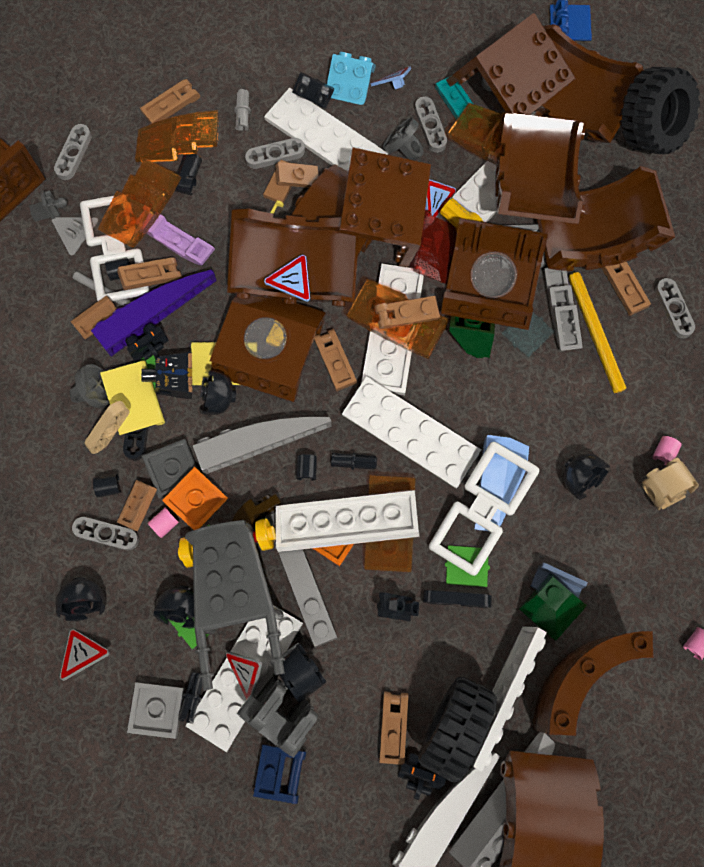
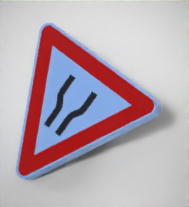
M408 66L370 83L371 87L392 81L395 90L405 85L403 77L408 74L411 67Z
M429 179L425 207L427 224H431L444 205L455 194L456 188Z
M305 255L296 258L264 280L268 286L308 302L310 300Z

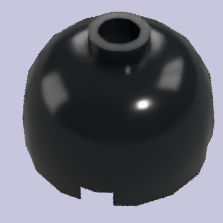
M207 369L205 373L208 374V378L203 377L200 398L202 397V401H204V408H199L200 414L218 415L224 413L229 408L231 402H235L236 390L233 389L232 382L227 375L219 371Z
M587 453L577 457L573 456L565 464L564 484L574 497L581 500L587 496L584 494L587 489L593 486L596 488L603 482L608 474L605 468H610V465L594 454Z
M82 577L74 578L59 590L55 603L56 614L59 618L60 615L65 616L66 621L89 619L85 614L97 611L101 615L105 610V599L102 589L91 580Z
M180 585L179 587L164 591L155 604L154 617L167 625L169 620L177 623H184L183 628L193 629L194 592L192 588Z

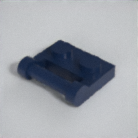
M263 744L253 797L298 804L299 795H297L302 761L305 760L307 752L299 750L293 758L277 746ZM286 757L293 758L288 790L287 793L280 792L285 760Z

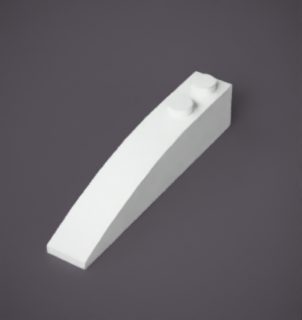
M492 752L491 762L487 767H484L483 771L472 767L464 774L461 780L455 782L433 806L418 829L413 828L406 839V842L409 843L404 852L399 851L392 865L395 867H435L498 761L499 755Z

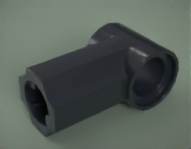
M191 151L183 154L177 172H174L170 179L171 191L190 196L193 195L191 192L193 186H196V176L202 163L200 156Z

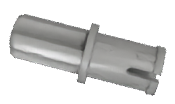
M239 89L237 92V106L234 108L236 113V130H243V126L245 130L249 128L248 117L251 112L249 92L244 89Z

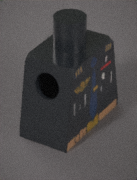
M192 352L156 357L155 369H141V382H155L156 394L192 399Z

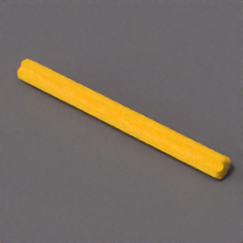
M579 272L573 273L569 276L568 280L614 393L622 392L626 389V385L582 276Z

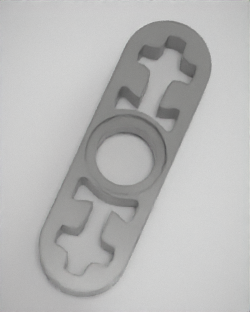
M420 97L415 103V113L426 142L431 151L436 153L442 152L447 145V136L435 105L429 97ZM422 104H424L425 107H428V109H427L428 115H426V116H425V110H424V108H421V105H422ZM429 121H432L437 126L433 129H429L425 126V124ZM437 133L436 137L438 141H441V145L434 143V134Z
M78 124L72 128L55 163L54 171L62 180H69L75 175L92 138L89 128L84 124ZM84 131L85 136L81 135L79 138L77 134H81ZM71 149L79 150L76 156L68 155ZM66 166H67L69 170H68V171L65 170V171L62 173L61 168H62V169H65Z
M291 138L254 147L246 152V163L250 168L258 169L277 164L280 160L291 161L299 159L305 153V145L301 139ZM294 145H296L298 148L297 152H295L293 149ZM284 147H286V150H287V153H288V154H286V155H285ZM273 150H278L281 152V155L273 158L270 156V153ZM263 152H266L267 159H264ZM256 155L258 161H254L252 156Z
M669 278L662 279L657 284L655 293L673 333L679 338H687L694 332L695 323L676 282ZM665 285L666 288L670 287L671 290L669 292L662 291V288ZM669 305H678L680 313H672ZM682 324L683 326H688L686 332L684 329H679Z
M87 517L77 518L72 525L73 533L85 540L127 551L133 550L139 543L138 534L129 528ZM86 522V525L94 528L95 531L94 533L84 531L81 534V530L78 527ZM104 528L112 530V536L108 540H102L100 537V532ZM117 530H120L118 535L127 537L130 533L133 542H128L127 546H125L124 541L116 539Z

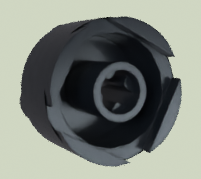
M299 642L282 654V658H285V661H283L285 674L279 675L298 703L305 700L326 683V680L319 672V668L311 658H308L307 653Z

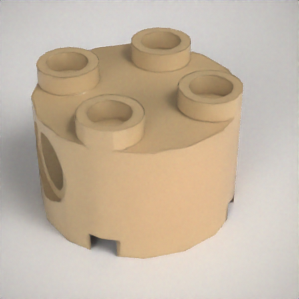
M679 458L666 464L667 467L661 471L659 468L652 470L646 475L647 479L642 482L643 489L658 510L661 508L665 509L684 499L687 490L692 493L699 487L695 478Z

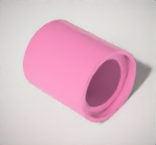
M662 436L653 459H659L665 462L664 465L676 458L682 444L675 438Z
M164 508L148 522V525L162 538L179 522Z
M699 627L696 628L683 646L685 650L689 649L694 653V657L698 660H703L704 629Z

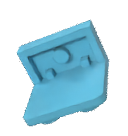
M340 52L339 55L333 54L327 85L335 88L331 98L363 105L366 101L371 73H374L376 65L371 62V58L359 56V59L351 58L352 54Z

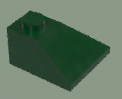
M451 316L449 331L465 352L475 358H490L495 335V324Z
M549 574L519 610L557 641L587 605L554 576Z

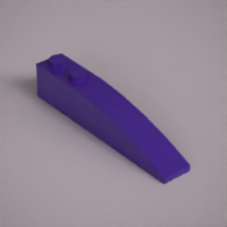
M208 270L193 274L150 291L126 306L115 310L108 319L98 322L91 332L108 354L113 356L127 346L125 342L127 338L132 335L138 338L144 333L143 329L149 323L156 325L216 282L214 272Z

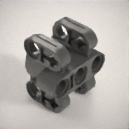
M272 676L256 697L252 694L238 710L237 715L282 751L294 758L308 739L306 734L316 722L318 714L306 699L294 705L286 717L277 711L288 688L282 680Z

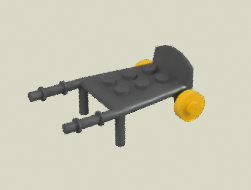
M268 519L257 520L255 530L244 520L215 524L186 533V536L179 541L178 556L186 568L193 567L194 628L197 643L195 653L199 657L201 672L199 679H202L203 691L213 689L212 676H214L210 670L208 656L210 648H207L205 634L212 635L218 628L266 618L268 630L266 638H269L272 654L270 663H273L275 676L285 674L283 665L285 658H282L279 641L281 633H278L276 620H281L284 614L273 607L256 548L258 543L262 551L273 549L276 533Z

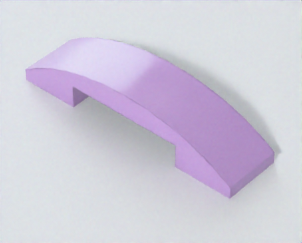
M149 207L136 222V225L149 236L195 264L202 266L215 250L213 246L197 237L195 239L170 224L164 216Z

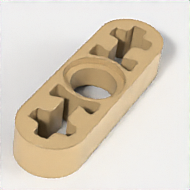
M117 401L106 409L85 440V445L92 454L100 452L109 444L129 415L130 411L122 401Z

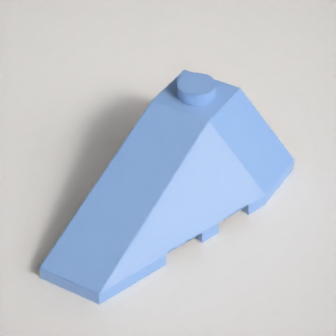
M486 436L483 454L491 442H496L528 461L529 446L512 438ZM495 453L480 477L479 487L509 504L526 471ZM497 509L491 522L501 526L506 514ZM475 523V530L488 531Z

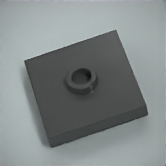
M185 439L142 456L154 488L157 489L156 493L159 499L167 496L194 467L197 468Z

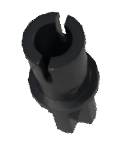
M332 452L331 467L352 468V470L354 468L376 469L377 457L355 455V452L353 454Z
M191 673L186 694L182 696L184 701L178 718L181 722L186 720L185 723H194L197 705L202 699L200 698L202 690V679H199L200 673Z

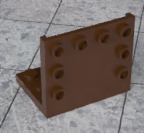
M533 13L446 79L450 87L456 82L461 85L480 71L506 112L530 115L573 81L575 77L539 19Z
M0 139V222L46 180L26 147L19 140L13 145L8 146Z
M353 147L339 233L400 245V249L396 251L395 262H398V266L408 267L421 246L431 164Z

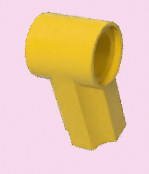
M453 198L440 211V214L456 227V232L460 218L483 222L478 214L474 212L469 213Z

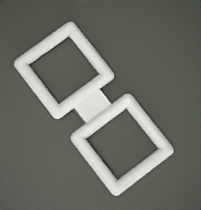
M125 193L82 201L80 203V210L87 245H102L104 254L91 257L90 259L97 301L106 295L111 301L143 296L148 293L149 286L105 294L100 264L125 257L128 259L134 258L135 264L144 263L140 249L126 250L124 240L134 239L138 236L130 195ZM123 203L128 231L94 237L89 209Z
M491 442L465 484V489L476 495L477 498L470 508L460 502H455L429 543V549L470 575H477L503 532L500 526L491 522L492 517L497 509L510 516L515 513L537 477L539 468L502 445ZM495 453L528 472L509 504L476 485ZM459 513L491 532L473 564L440 545Z

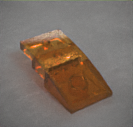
M468 103L448 132V137L474 154L496 165L497 153H501L502 150L501 141H498L502 114Z
M218 110L178 115L138 129L135 161H178V155L197 154L198 147H217Z
M144 158L136 175L130 174L122 192L116 191L97 230L134 248L159 217L182 177Z
M367 279L355 303H353L348 312L347 318L378 336L429 359L448 324V318L440 315L438 320L379 329L378 321L380 319L374 307L382 303L389 304L409 299H407L404 293ZM392 312L387 313L388 318L393 319Z
M370 475L369 495L415 490L416 478ZM413 537L366 542L364 570L411 572Z

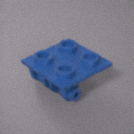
M557 0L555 5H550V25L555 24L559 26L562 32L574 41L592 40L590 5H568V0Z

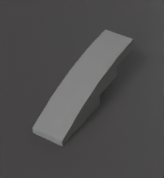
M544 268V281L559 350L582 349L577 305H574L572 288L568 284L567 271Z

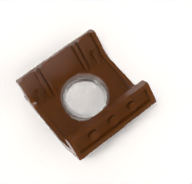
M460 218L441 314L529 330L533 314V301L548 234Z
M235 296L230 304L210 358L212 362L211 370L224 373L231 382L294 402L297 398L302 371L315 335H320L322 332L326 312L298 303L285 304L283 303L284 299L250 296V299H238Z

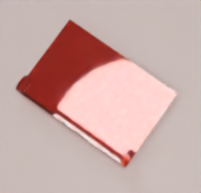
M425 210L421 246L415 255L413 271L447 284L456 242V227L449 222L432 216L429 210Z

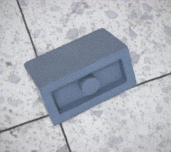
M542 563L538 566L530 587L537 589L545 578L551 574L579 598L581 590L587 586L588 582L546 563Z

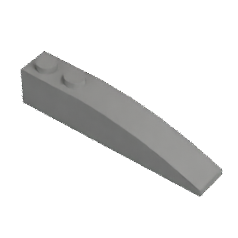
M330 417L278 419L256 423L235 430H224L219 433V436L214 438L206 437L200 439L197 442L198 444L193 445L201 470L206 475L332 427Z
M275 512L273 514L265 516V518L268 519L270 525L274 527L276 533ZM303 549L278 552L314 647L316 648L338 639Z
M539 732L525 752L552 755L556 743L545 733ZM504 780L449 851L463 867H491L503 852L505 840L503 826L506 821Z

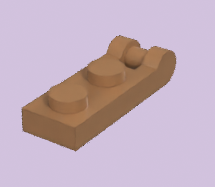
M185 79L141 107L140 110L150 124L155 127L189 103L198 100L200 94L195 89H192L191 83Z
M175 258L121 266L117 270L124 290L173 282L183 278L181 272L177 270L178 264Z
M627 262L601 268L629 316L651 305ZM618 268L621 272L616 273L614 269Z
M435 296L389 304L382 303L374 307L380 319L378 321L379 329L422 323L440 318ZM392 312L393 319L388 318L387 313Z
M328 330L326 334L321 336L319 334L315 335L314 342L336 392L357 384L355 375L335 330ZM330 341L333 344L328 347L324 346L325 343H328Z
M384 691L379 763L402 765L405 762L408 693L393 695L391 692ZM391 704L400 705V713L390 712Z

